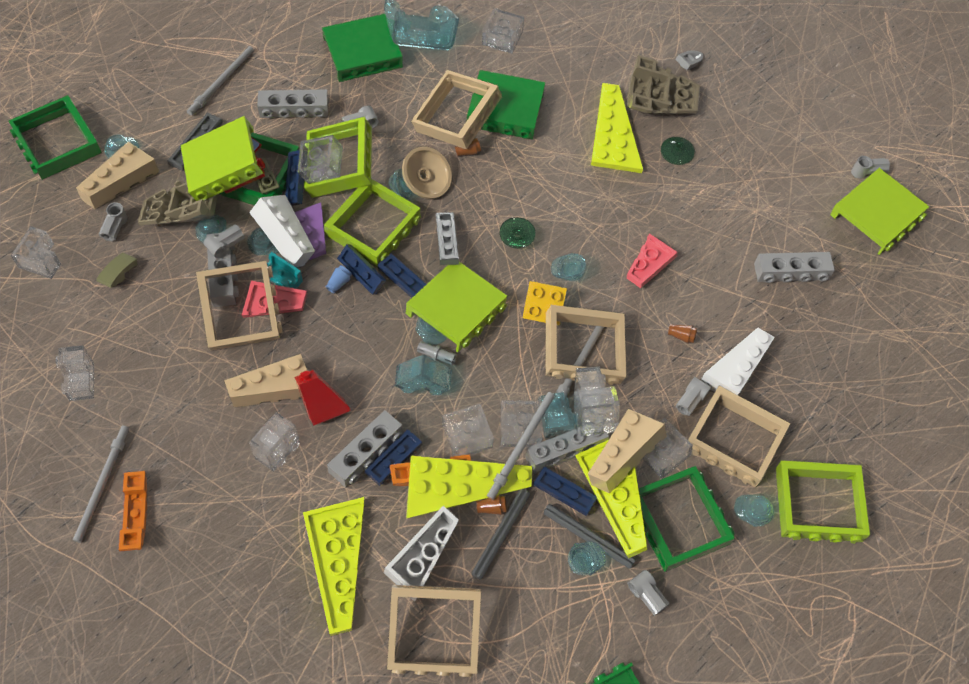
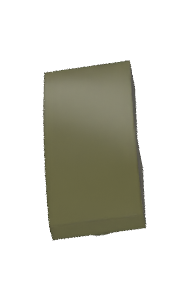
M264 157L261 159L265 164V177L255 181L262 194L279 188L276 178Z
M122 252L102 270L97 277V282L110 288L125 280V272L138 265L137 259Z

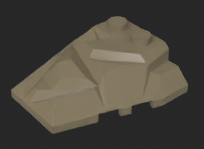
M641 55L637 56L629 83L627 106L630 109L645 113H696L698 111L700 85L682 75L677 77L671 73L672 69L668 67L666 70L657 65L658 61Z
M178 180L174 183L176 187L167 192L165 189H162L144 200L138 224L140 226L209 219L214 216L218 194L204 201H196L188 193L187 181L181 183Z

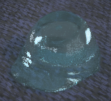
M119 134L112 135L107 139L104 153L109 159L127 142L139 148L138 142L132 137H125Z
M402 168L397 169L388 180L389 187L396 194L409 199L413 192L408 188L403 179Z
M218 215L200 220L195 227L197 239L204 243L206 234L225 231L226 220Z
M261 227L250 233L247 245L253 254L260 256L269 255L271 252L275 254L279 252Z
M575 253L558 257L551 265L553 276L566 281H577L586 271L585 259Z
M418 318L415 330L425 343L437 345L446 340L445 335L422 318Z
M742 495L735 501V514L741 520L755 527L767 525L773 518V505L763 495Z
M594 542L575 543L568 553V565L571 571L578 575L591 576L606 563L604 551Z

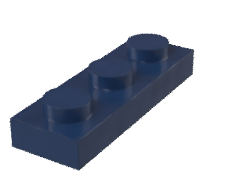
M303 150L288 152L285 195L291 206L300 205L303 202L306 151Z
M346 244L337 259L372 295H376L386 280L351 244Z
M390 254L378 264V269L411 298L427 285L393 254Z
M407 429L365 470V473L381 486L391 476L390 465L404 463L422 446V441Z
M545 466L533 484L535 487L585 516L588 515L597 500L595 495Z

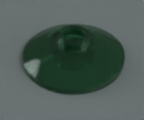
M670 137L661 145V155L667 162L674 165L689 163L695 154L692 143L682 137Z
M513 217L502 223L499 235L504 244L511 248L520 249L529 246L534 241L536 231L533 224L527 219Z

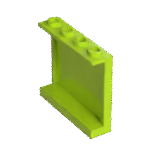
M245 116L181 145L188 193L196 201H204L263 174V171L257 165L251 133L254 132V129Z
M878 168L834 206L830 215L834 219L840 215L845 217L881 247L878 252L880 255L885 250L888 252L894 246L895 241L899 242L906 235V231H912L917 225V221L919 223L922 222L927 216L925 212L929 206L881 168Z
M459 262L456 265H447L406 303V315L410 318L415 314L457 344L456 352H459L462 348H467L475 336L478 337L487 324L490 325L494 321L495 316L498 313L501 314L506 309L507 295Z

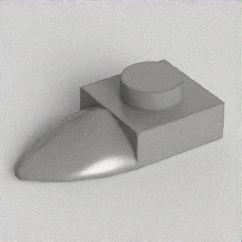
M692 50L679 54L676 60L682 68L689 70L696 67L702 60L703 53Z

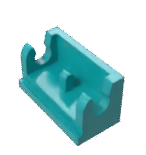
M273 252L268 255V266L272 267L273 277L270 278V281L278 286L294 289L303 282L299 269Z

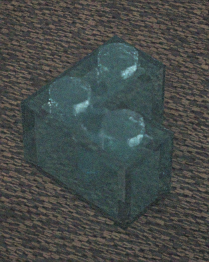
M421 355L397 365L394 386L405 393H413L423 388L432 395H441L444 392L450 391L452 369L426 355Z
M564 392L554 394V399L541 419L545 438L559 436L575 428L574 425L577 423L575 413L571 412L569 400L564 396ZM542 395L538 398L539 406L541 405L546 395Z

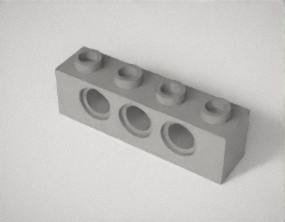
M327 89L258 91L257 108L259 117H328L329 100Z
M235 245L230 247L226 255L221 258H215L207 249L208 270L237 265L236 255L232 252V250L236 249ZM237 274L209 278L210 299L213 307L236 305V297H239L238 286H235V281H238Z
M830 252L758 254L754 262L757 281L765 283L775 281H826L830 279L835 271Z
M384 410L327 464L328 472L345 488L349 484H354L359 479L360 474L402 435V424ZM379 434L386 435L382 439L376 437ZM366 447L372 449L370 452L362 451ZM351 461L357 462L355 466L347 465Z
M598 420L528 447L525 458L529 466H532V473L536 474L541 472L544 466L549 469L576 458V454L607 441L609 436L601 421Z

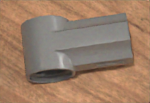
M364 106L357 113L341 117L342 122L366 117L372 128L376 127L379 122L371 106Z
M860 156L854 164L851 173L858 179L872 174L878 168L888 173L890 163L885 158L870 159L867 156Z
M118 202L109 204L106 209L107 216L99 232V236L106 241L112 242L116 240L121 226L128 219L123 206Z
M233 225L218 235L213 233L207 236L204 240V245L215 258H221L226 255L230 247L245 239L239 226Z
M694 377L675 407L681 414L690 416L698 403L707 396L711 387L697 377Z
M647 570L642 571L628 581L627 584L631 592L637 598L642 599L654 616L669 606V602L656 587V581Z

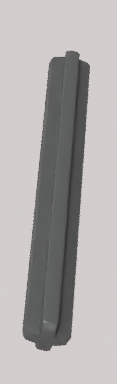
M520 489L473 569L472 576L476 579L481 580L527 502L530 495L527 490Z
M548 504L546 506L544 515L628 569L632 568L636 561L634 557L628 559L625 552L553 505Z

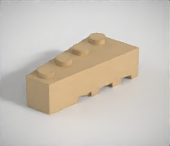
M127 142L78 185L76 189L82 201L97 209L116 198V194L128 191L130 186L137 182L145 181V177L151 174L155 175L159 170L153 157Z
M301 354L224 381L234 407L257 405L260 402L267 401L273 403L283 399L296 400L301 395L294 377L299 376L300 373L307 371Z
M628 409L588 473L591 485L610 493L628 475L627 473L633 467L636 468L641 463V459L647 453L650 454L655 449V445L660 440L663 441L667 437L665 424Z

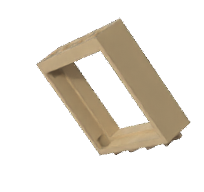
M447 70L411 122L418 133L467 149L502 98L499 87ZM453 86L484 96L458 134L428 124Z
M266 261L196 272L207 343L210 350L280 339L279 333H283L282 324L277 322L276 317L280 312L278 303H274L273 296H277L275 284L271 285L270 278L273 277L272 267L268 266ZM262 270L272 331L217 340L207 279Z
M550 305L546 312V376L556 377V379L569 378L572 381L587 380L591 383L605 382L609 385L621 384L626 378L624 314ZM557 321L615 328L616 370L557 364Z
M718 386L684 448L692 452V455L705 459L708 464L723 469L726 474L741 479L744 484L748 483L756 488L790 423ZM716 402L777 435L758 472L696 439Z
M393 585L387 670H392V673L404 674L406 670L414 671V674L426 675L428 671L437 672V675L449 676L450 672L459 673V676L471 677L472 673L477 674L481 589ZM398 597L474 600L471 664L395 661Z

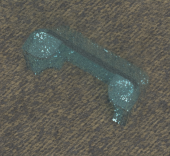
M385 0L384 13L391 39L395 44L449 50L453 47L459 18L447 6L436 5L430 10L429 17L406 15L403 10H400V5L397 1Z

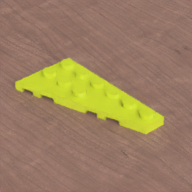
M602 83L591 166L642 173V163L619 85Z
M607 440L575 456L629 559L647 550L636 468L633 467L627 473L628 475L610 493L592 486L588 476L590 469L609 441Z
M411 456L406 519L438 511L442 506L448 509L487 499V494L494 484V478L497 473L500 474L505 464ZM514 465L507 477L508 481L504 487L500 488L497 495L530 488L532 486V466Z
M364 497L303 512L330 636L352 631Z

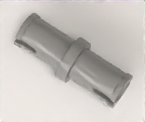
M420 341L417 347L418 353L430 356L432 360H440L452 366L456 361L457 354L443 350L441 346L437 345L435 347Z

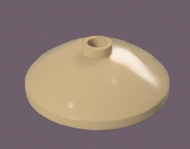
M418 147L409 152L403 161V179L408 188L417 196L425 199H435L442 196L449 189L452 180L451 168L446 158L437 150L430 147Z

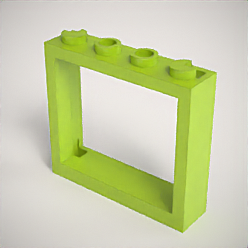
M366 117L307 131L304 188L312 198L371 184L372 127ZM358 135L357 173L318 182L319 144Z
M371 179L370 185L358 187L324 224L325 235L344 247L346 244H351L368 262L378 267V264L388 257L392 250L398 248L400 241L409 235L412 227L418 225V221L421 218L420 207ZM372 193L408 214L376 251L340 229Z
M780 461L776 467L781 537L793 538V540L808 538L810 541L825 539L833 543L850 541V543L855 544L856 542H863L870 536L861 465ZM789 476L852 480L857 528L793 525Z

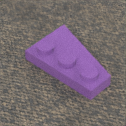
M320 202L295 212L315 250L309 260L326 254L322 205Z

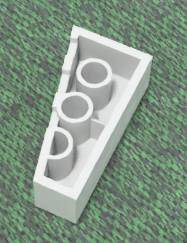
M286 195L261 197L249 213L288 263L294 267L304 266L315 250Z
M760 328L755 329L706 371L701 381L711 387L710 390L713 392L717 390L718 386H721L739 395L775 337Z
M442 506L385 567L384 574L396 585L424 586L459 520ZM410 597L414 602L417 599L415 597Z

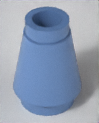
M340 265L338 268H335L325 287L330 292L335 293L350 280L352 273Z

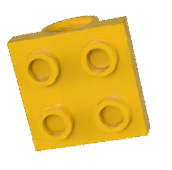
M530 281L523 318L546 323V312L550 305H564L567 288Z

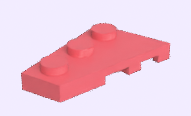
M649 233L645 245L642 246L640 254L627 273V279L639 288H642L677 257V252Z
M251 281L242 317L269 315L264 283ZM275 285L277 296H273L274 303H278L280 313L303 311L307 291Z

